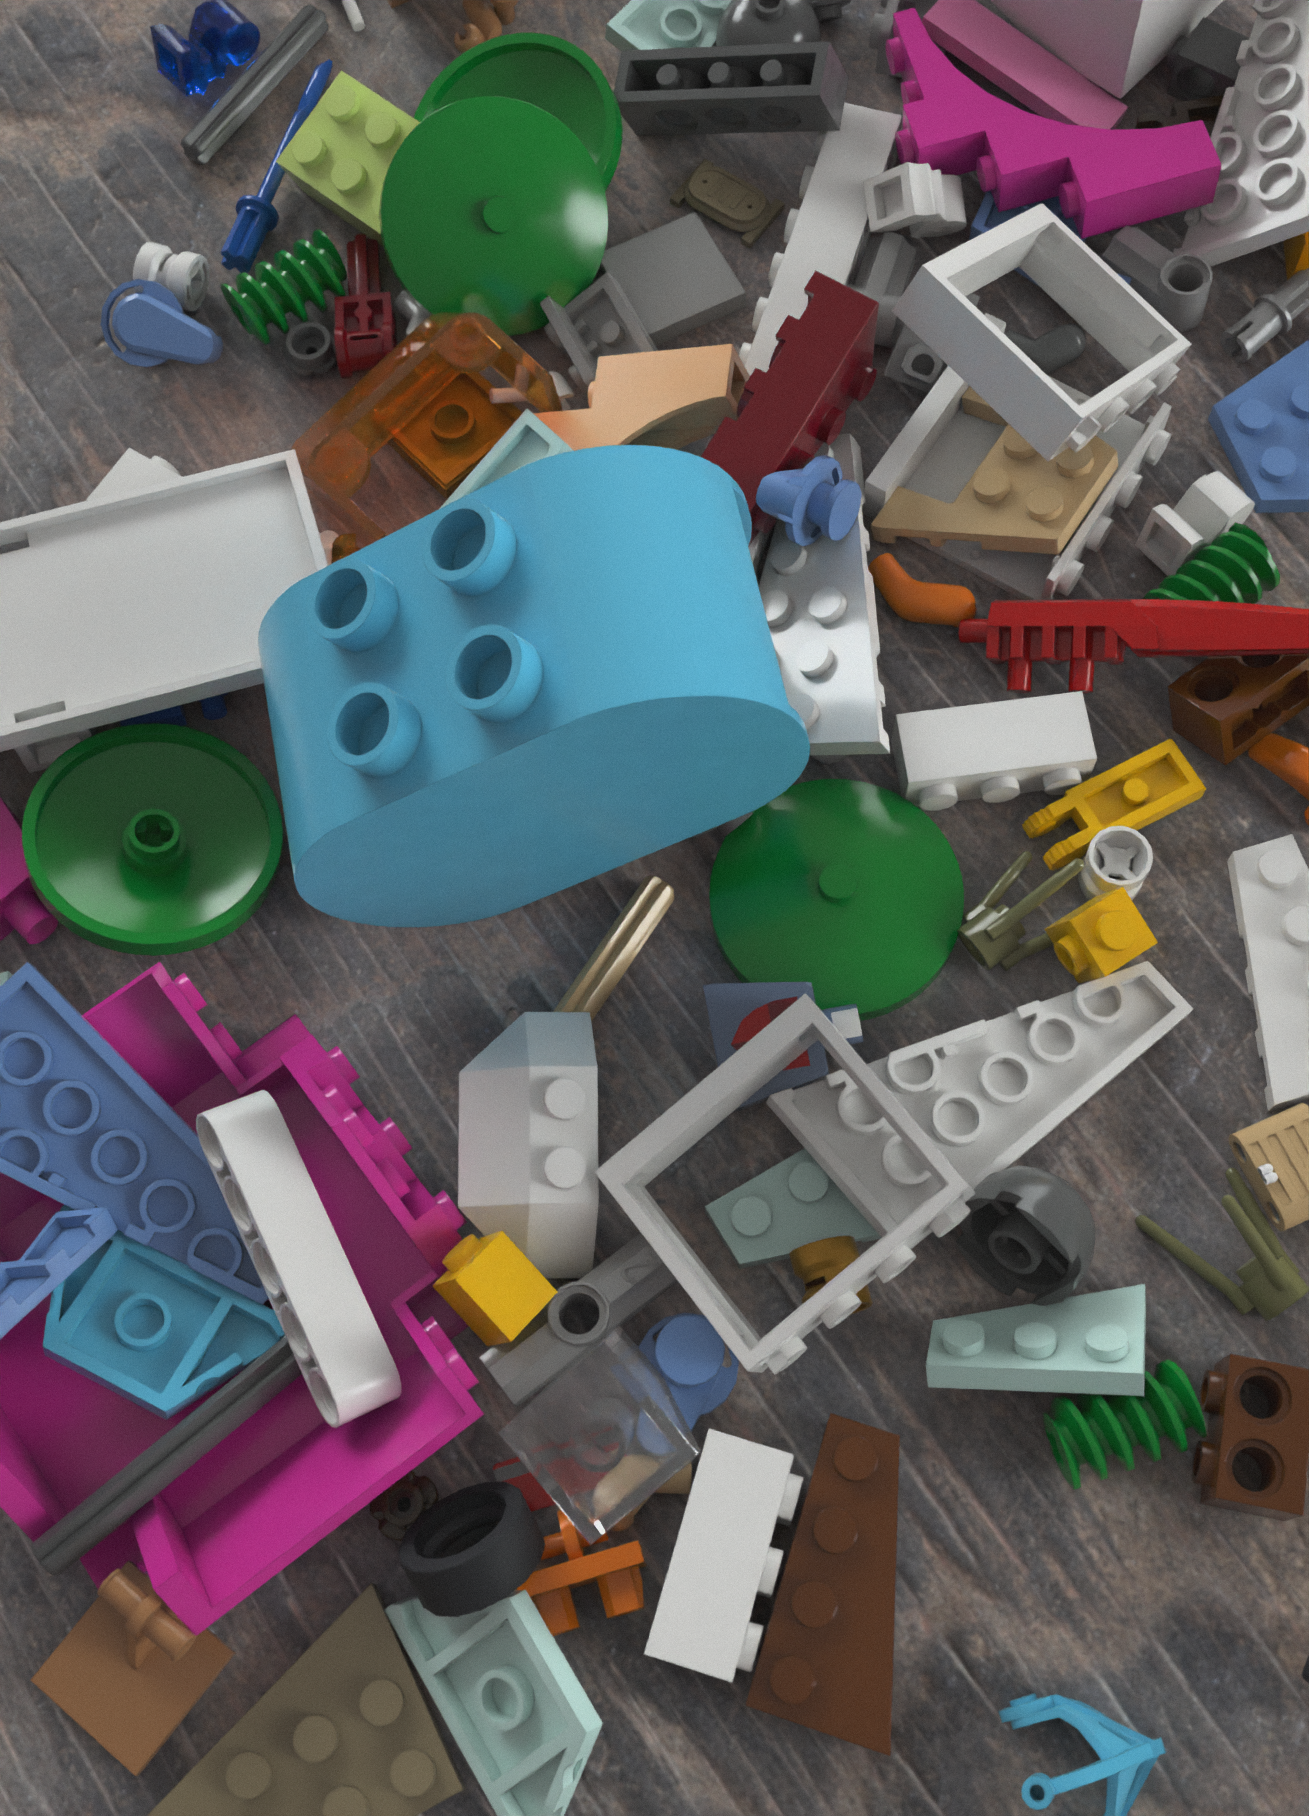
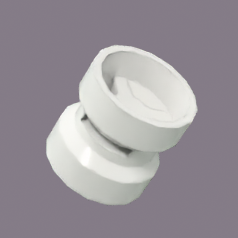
M146 242L141 247L134 263L133 280L141 279L158 282L172 291L184 310L196 311L205 299L210 274L207 259L203 255L188 251L177 255L168 246L155 242ZM137 286L134 287L136 293L143 292V287Z
M1110 826L1099 831L1091 840L1086 856L1083 858L1084 868L1078 873L1079 887L1088 900L1120 887H1124L1131 900H1133L1140 891L1153 862L1152 848L1147 839L1135 829L1125 826ZM1111 875V876H1114V877H1121V878H1120V879H1112V878H1109V876Z

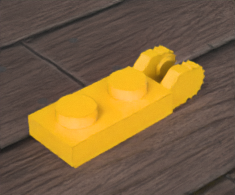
M1168 739L1065 791L1063 798L1028 817L1024 824H1022V828L1028 837L1033 839L1060 827L1070 817L1073 818L1080 832L1054 844L1042 856L1050 870H1058L1074 859H1080L1085 855L1091 840L1099 831L1110 826H1125L1137 831L1202 798L1206 787L1173 739Z

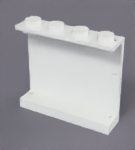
M988 313L985 314L1003 333L1005 332L1006 322ZM949 366L866 479L864 488L866 502L863 503L862 514L874 520L898 486L945 503H953L1005 430V426L964 413L961 397L969 385ZM1050 377L1079 406L1091 398ZM1163 403L1155 417L1150 415L1146 424L1124 414L1107 432L1103 433L1099 429L1096 436L1117 450L1118 468L1059 555L983 550L981 542L947 540L943 547L930 546L929 539L907 538L1022 600H1054L1059 592L1068 596L1083 572L1085 565L1079 561L1087 549L1097 552L1109 535L1114 524V520L1109 518L1115 507L1118 505L1126 509L1133 500L1143 480V476L1138 473L1145 462L1154 466L1165 451L1172 434L1164 431L1172 406Z

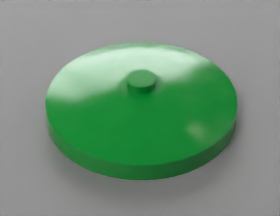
M527 32L507 34L482 42L458 56L445 67L432 82L419 103L414 119L422 122L438 109L467 98L500 96L528 102L555 116L578 137L593 159L605 191L616 171L622 146V119L618 101L606 77L594 60L582 49L562 38L548 34Z
M500 96L467 98L442 107L426 117L409 133L396 151L387 169L380 196V232L388 262L396 278L412 300L425 312L441 323L464 333L484 337H509L537 330L547 325L550 321L543 311L540 302L550 296L564 308L590 286L604 255L608 234L607 200L600 174L589 152L578 137L555 116L535 105L514 98Z
M158 723L121 726L103 731L77 743L59 756L41 775L27 801L23 816L22 846L26 869L31 884L41 902L61 924L73 933L96 945L122 953L149 956L183 953L207 946L229 935L243 925L266 900L276 880L281 862L282 818L275 795L265 777L246 756L231 745L205 732L183 726Z
M819 779L790 786L769 803L752 811L753 814L725 837L713 864L710 879V919L719 950L727 965L742 983L811 982L816 1005L820 1010L856 1003L859 1019L864 1021L888 1014L915 999L930 986L948 962L958 937L957 930L961 927L964 911V889L959 864L949 842L937 825L921 809L897 793L874 784L850 779Z

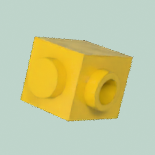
M1124 887L1095 896L1044 929L1054 944V951L1059 961L1074 976L1078 984L1106 977L1158 943Z
M503 1231L477 1238L474 1234L465 1237L445 1256L442 1263L448 1270L432 1285L486 1346L512 1342L557 1293V1290Z

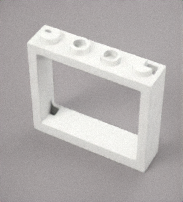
M1043 203L923 264L892 310L898 318L1047 461L1068 447L1075 453L1078 452L1096 435L1099 429L1103 433L1107 432L1120 420L1126 411L1132 414L1153 393L1160 395L1178 377L1176 374L1180 371V368L1175 364L1192 345ZM1020 267L1116 358L1129 373L1079 406L965 296Z
M806 993L595 1171L599 1179L748 1372L762 1373L769 1367L774 1374L787 1368L806 1351L807 1347L801 1339L820 1323L824 1322L827 1328L831 1329L852 1314L862 1303L856 1293L878 1276L883 1283H886L907 1268L916 1258V1255L910 1248L930 1231H933L939 1238L963 1221L971 1211L965 1202L976 1194ZM819 1040L942 1188L761 1338L644 1186Z

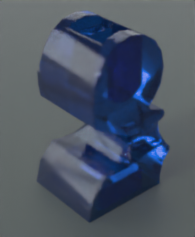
M228 0L206 1L196 7L188 41L171 26L162 23L150 26L157 70L186 97L194 93L204 94L210 81L225 76L228 64L239 66L246 63L257 51L260 43L258 27Z

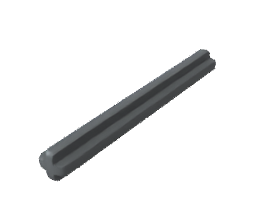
M286 1336L36 1539L31 1549L44 1569L53 1576L62 1574L298 1378L302 1372Z

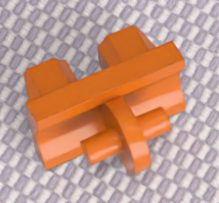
M571 1507L557 1510L561 1532L543 1537L545 1547L541 1560L567 1553L569 1561L532 1572L527 1581L516 1589L527 1591L552 1636L581 1628L571 1589L592 1582H598L607 1619L644 1609V1588L640 1568L647 1565L639 1541H633L585 1556L584 1547L609 1540L604 1519L577 1526Z

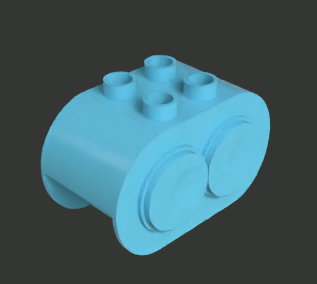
M610 445L557 454L526 464L480 489L447 504L435 512L301 579L279 596L268 609L261 622L258 633V647L292 870L299 895L309 905L325 914L361 924L386 927H432L476 921L517 909L741 817L769 803L787 790L799 778L806 767L810 755V742L802 718L788 703L748 548L752 532L751 515L744 493L736 481L719 466L702 457L665 447Z

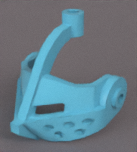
M1036 1694L1027 1695L1009 1701L1010 1707L998 1711L1001 1722L1010 1721L1013 1729L1029 1727L1035 1723L1061 1718L1079 1730L1101 1759L1090 1765L1052 1778L1043 1773H1035L1029 1776L1022 1786V1798L1025 1804L1035 1810H1042L1048 1807L1056 1794L1073 1790L1107 1777L1106 1811L1103 1816H1127L1159 1755L1166 1753L1161 1737L1150 1739L1112 1720L1082 1701L1060 1695H1049L1037 1698Z

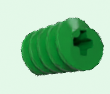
M320 229L313 231V245L304 239L294 242V257L285 250L276 252L274 255L275 268L265 261L257 263L255 265L256 280L246 272L236 275L237 291L226 283L221 284V291L239 323L249 335L253 334L264 345L271 343L267 325L272 323L283 334L289 333V326L286 314L291 312L304 323L309 321L305 303L310 301L321 312H325L328 309L324 292L329 290L335 297L346 296L343 281L347 277L346 268L334 244Z
M1235 522L1228 532L1221 533L1211 543V546L1201 549L1194 556L1193 560L1186 561L1176 571V574L1166 577L1159 584L1158 589H1151L1142 599L1200 600L1256 604L1262 599V591H1272L1280 584V574L1261 537L1248 526Z
M1168 1359L1156 1364L1154 1377L1145 1370L1144 1396L1102 1394L1101 1396L1100 1394L1077 1393L1075 1406L1070 1399L1061 1395L1051 1401L1050 1417L1046 1412L1043 1413L1045 1432L1052 1454L1062 1475L1073 1490L1081 1488L1080 1465L1087 1464L1096 1477L1102 1481L1108 1478L1107 1456L1113 1454L1125 1471L1128 1472L1135 1469L1133 1447L1140 1445L1154 1463L1161 1460L1159 1438L1166 1436L1180 1454L1188 1450L1186 1429L1192 1427L1203 1439L1207 1436L1205 1420L1192 1385L1185 1372L1175 1362Z

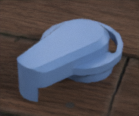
M136 279L122 283L109 294L102 307L101 328L105 342L117 357L130 365L152 367L164 364L169 359L202 365L214 363L222 354L223 342L221 336H216L212 329L184 314L181 303L172 291L158 282ZM142 286L143 292L126 296L117 304L113 312L112 326L115 336L126 347V351L122 352L112 338L109 327L110 310L116 298L129 288Z
M822 455L815 457L804 468L775 472L763 477L757 490L756 503L763 512L785 522V531L789 540L798 545L806 546L813 544L822 534L833 541L841 540L848 534L859 513L861 489L860 485L854 481L842 480L843 473L837 460L830 456Z
M684 1312L665 1317L648 1330L638 1347L636 1371L640 1388L646 1395L639 1438L643 1449L652 1457L667 1458L676 1457L680 1454L700 1416L710 1414L722 1405L736 1385L739 1360L728 1347L732 1365L728 1368L722 1365L725 1354L724 1340L705 1315ZM660 1332L657 1342H655L653 1337Z

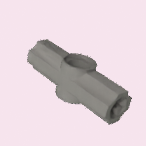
M640 1233L578 1282H570L560 1287L556 1295L550 1300V1303L542 1308L512 1342L494 1345L479 1358L517 1408L582 1356L601 1349L614 1331L675 1285L678 1280L642 1233ZM577 1303H588L599 1310L600 1316L597 1324L591 1331L585 1334H573L563 1328L565 1312Z

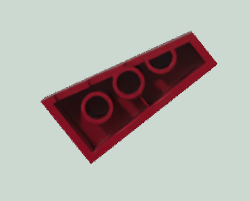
M816 270L804 288L805 294L808 295V305L800 319L798 320L788 315L775 335L776 340L779 342L772 354L768 371L764 372L755 368L744 385V391L737 406V417L739 418L735 421L725 416L701 455L702 458L714 463L727 472L744 493L752 522L749 546L759 532L768 533L777 521V518L763 512L756 503L757 490L763 477L775 472L804 468L815 458L814 455L823 443L831 445L844 425L846 410L854 399L858 402L865 399L877 375V369L872 367L879 302Z

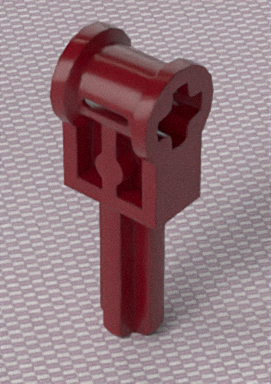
M356 234L355 240L346 244L348 296L334 297V339L339 372L342 379L351 378L353 372L387 369L390 374L399 373L396 313L391 292H381L379 244L376 239L366 238L365 234Z

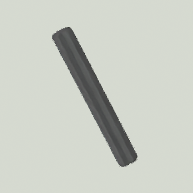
M311 4L305 5L182 138L181 146L187 158L199 165L206 164L327 32L329 25L325 20L326 15L321 9L317 10Z

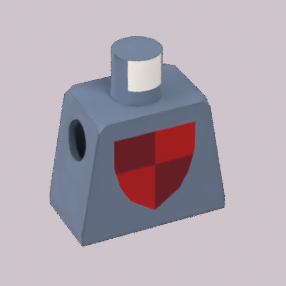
M764 982L712 983L703 985L718 1067L805 993L816 1004L812 983ZM856 1003L821 1010L850 1045L864 1042ZM817 1040L733 1112L768 1100L769 1095L789 1088L795 1090L823 1080L826 1075L830 1074L825 1053L826 1048Z

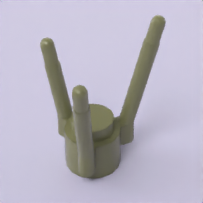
M1023 851L983 899L963 915L962 918L966 924L957 930L961 942L980 966L989 971L999 963L1005 971H1008L1023 958L1054 945L1047 933L1019 944L1018 940L1026 935L1020 920L1084 868L1083 860L1077 858L1071 861L1011 909L1001 904L993 910L994 906L1032 861L1033 855L1029 851Z
M1228 1168L1225 1175L1243 1210L1231 1195H1225L1221 1203L1255 1255L1235 1271L1243 1281L1240 1286L1236 1285L1145 1215H1138L1136 1217L1135 1223L1140 1229L1226 1295L1241 1315L1246 1314L1255 1307L1265 1321H1268L1289 1308L1309 1291V1287L1298 1274L1300 1270L1283 1250L1250 1189L1247 1188L1236 1168Z

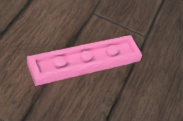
M938 0L923 16L922 23L931 40L1042 117L1065 124L1114 130L1128 109V106L976 0Z

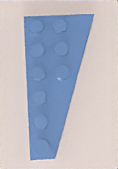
M28 962L24 964L0 986V1172L74 1210L106 1207L118 1227L117 1230L123 1232L124 1235L188 1265L189 1268L260 1304L265 1303L269 1298L206 1159L198 1134L32 964Z

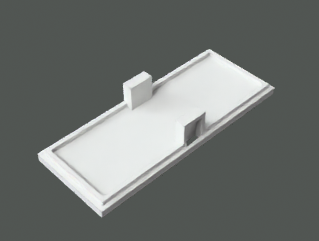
M295 449L0 522V546L27 539L29 542V547L0 554V752L15 749L29 773L47 769L65 751L77 743L96 735L95 727L264 683L258 647V633L264 616L276 599L289 587L328 566Z

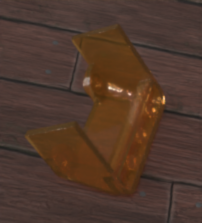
M466 312L436 313L418 325L295 441L291 450L295 449L306 489L365 546H368L387 535L350 497L367 481L371 470L370 458L393 438L394 434L411 421L461 372L476 373L489 366L496 370L540 412L563 411L552 375L486 316Z

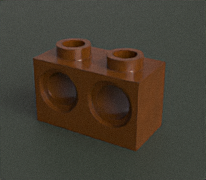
M1309 654L1208 657L1167 686L1173 731L1223 765H1227L1309 706Z
M1230 1353L1215 1363L1214 1371H1205L1201 1384L1199 1404L1202 1412L1209 1413L1206 1441L1199 1440L1197 1442L1192 1462V1481L1194 1484L1202 1485L1200 1504L1281 1521L1304 1516L1309 1461V1369ZM1243 1383L1257 1386L1266 1395L1269 1408L1265 1419L1253 1417L1243 1408L1239 1397L1240 1388ZM1237 1453H1243L1252 1457L1259 1465L1262 1480L1257 1491L1247 1490L1236 1481L1232 1472V1462Z

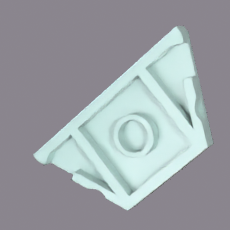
M514 1590L506 1598L481 1611L459 1617L436 1616L423 1608L417 1596L407 1597L388 1606L384 1610L496 1815L564 1816L603 1722L527 1591Z

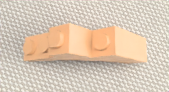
M733 344L598 357L595 381H592L588 388V409L533 414L574 451L610 445H647L678 450L689 443L715 434L725 416L737 421L739 418L737 417V406L744 391L743 387L750 376Z

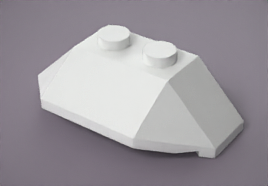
M524 1012L459 1072L458 1209L483 1236L503 1231L546 1279H581L593 1270L599 1205L598 1176L595 1173L598 1169V1066L590 1012Z

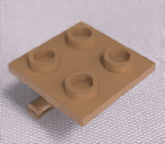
M128 1560L121 1569H116L104 1580L97 1591L99 1597L31 1678V1681L134 1776H139L236 1652L208 1628L197 1636L194 1635L153 1590L149 1576L135 1563Z

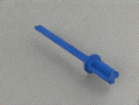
M327 60L315 67L299 102L298 110L292 116L257 195H244L238 199L236 204L238 216L220 252L223 256L221 264L226 269L236 268L240 273L250 272L267 232L276 228L279 215L271 203L285 174V171L277 164L276 160L316 106L331 73L332 60Z

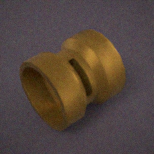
M837 1236L814 1241L800 1246L789 1253L794 1275L802 1279L806 1293L802 1298V1304L859 1257L853 1236ZM868 1285L856 1293L862 1303L852 1314L872 1306Z

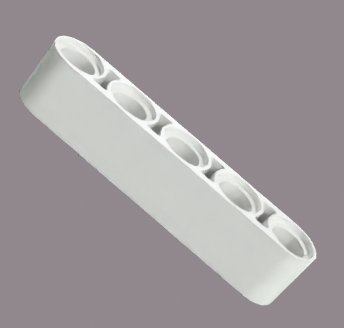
M260 1090L197 1114L196 1130L203 1152L315 1404L325 1421L330 1426L337 1428L399 1398L401 1395V1381L395 1362L273 1097L267 1091Z

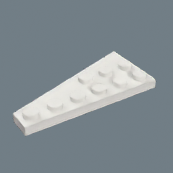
M1255 0L1253 9L1257 13V17L1249 40L1241 42L1236 61L1240 65L1234 87L1226 88L1210 137L1222 164L1213 203L1186 211L1184 221L1188 225V230L1182 248H1174L1173 254H1194L1205 259L1210 266H1214L1309 232V0Z
M851 433L840 434L831 445L823 443L814 457L827 455L834 458L840 463L843 473L842 480L848 479L860 485L861 504L852 528L841 540L833 541L822 534L813 544L801 546L788 539L785 531V522L777 519L761 576L759 591L788 703L798 712L805 724L810 742V755L890 754L889 736L883 729L881 708L886 706L884 687L878 680L876 659L880 653L874 583L873 576L867 566L866 552L870 550L869 532L864 527L862 505L866 501L861 450Z
M1149 961L1109 974L1106 977L1078 985L1075 990L1042 1002L1036 1000L1016 1007L1012 1013L986 1022L983 1019L890 1052L887 1057L867 1065L974 1190L988 1175L1005 1170L1185 1019L1193 1008ZM843 1069L828 1074L823 1080L795 1090L789 1088L769 1095L766 1104L881 1237L886 1235L942 1188ZM930 1231L926 1236H924L920 1241H918V1242H917L914 1246H912L910 1249L914 1248L919 1242H921L925 1237H927V1236H928L931 1232H933V1231Z

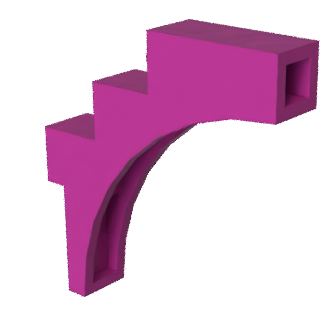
M915 7L893 13V38L886 40L885 45L891 73L893 75L900 73L903 79L901 83L903 130L895 132L896 149L901 164L906 162L916 164L928 163L932 171L941 170V175H961L976 170L982 191H991L998 212L1059 196L1064 217L1066 219L1073 217L1081 239L1120 229L1126 225L1138 224L1213 203L1222 164L1203 120L1153 129L1109 130L1065 124L1025 112L987 93L957 70L931 40Z

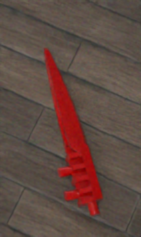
M1166 599L995 600L991 603L988 619L960 620L959 641L960 643H986V658L993 664H1005L1008 662L1007 692H1031L1032 662H1046L1048 665H1061V662H1069L1068 692L1082 691L1083 693H1093L1094 662L1123 665L1126 646L1139 658L1309 654V609L1236 602Z

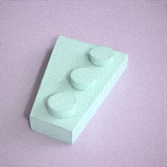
M1145 1284L1067 1297L1061 1303L1046 1306L1025 1304L933 1320L926 1360L928 1387L1144 1396Z

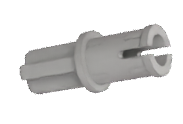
M1309 268L1295 273L1272 294H1262L1254 302V308L1240 321L1221 334V345L1230 358L1242 349L1236 356V362L1244 363L1275 335H1284L1291 329L1292 320L1309 306Z

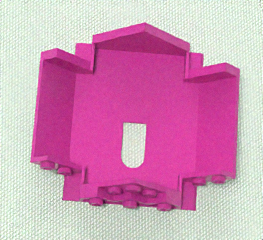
M158 962L82 1016L196 1133V1117L199 1113L260 1090L267 1091L273 1097L395 1362L401 1381V1395L399 1398L336 1428L330 1426L321 1415L303 1374H301L79 1559L98 1589L113 1571L121 1569L128 1560L132 1561L141 1570L148 1572L153 1590L186 1627L197 1636L474 1423L484 1413L468 1391L479 1381L450 1341L469 1326L432 1286L448 1270L442 1263L445 1256L463 1240L457 1230L465 1225L467 1221L444 1190L432 1197L402 1157L413 1148L390 1117L379 1124L363 1105L350 1086L351 1083L360 1077L338 1046H335L326 1053L297 1015L294 1014L248 1048L241 1051L221 1022L209 1029L198 1014V1011L208 1004L187 975L182 973L173 980L161 962ZM1 1172L0 1262L17 1261L23 1256L55 1212H60L64 1204ZM50 1293L0 1339V1507L34 1542L235 1376L168 1420H165L45 1356L43 1340L46 1316L50 1310L52 1294ZM269 1299L263 1303V1305L273 1309Z

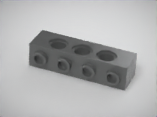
M829 41L621 51L614 94L622 117L637 136L840 130L849 77Z

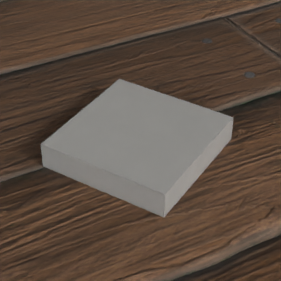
M696 212L605 250L598 269L601 276L608 272L619 283L655 346L746 307V291Z

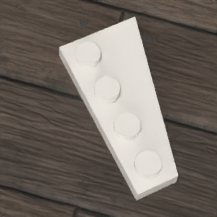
M1293 834L1234 851L1227 861L1239 937L1244 939L1248 967L1245 970L1248 993L1253 995L1258 1025L1255 1036L1259 1058H1263L1267 1080L1264 1092L1268 1112L1309 1099V869Z

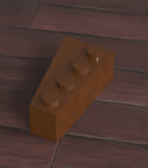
M830 1413L745 1706L891 1756L900 1435Z

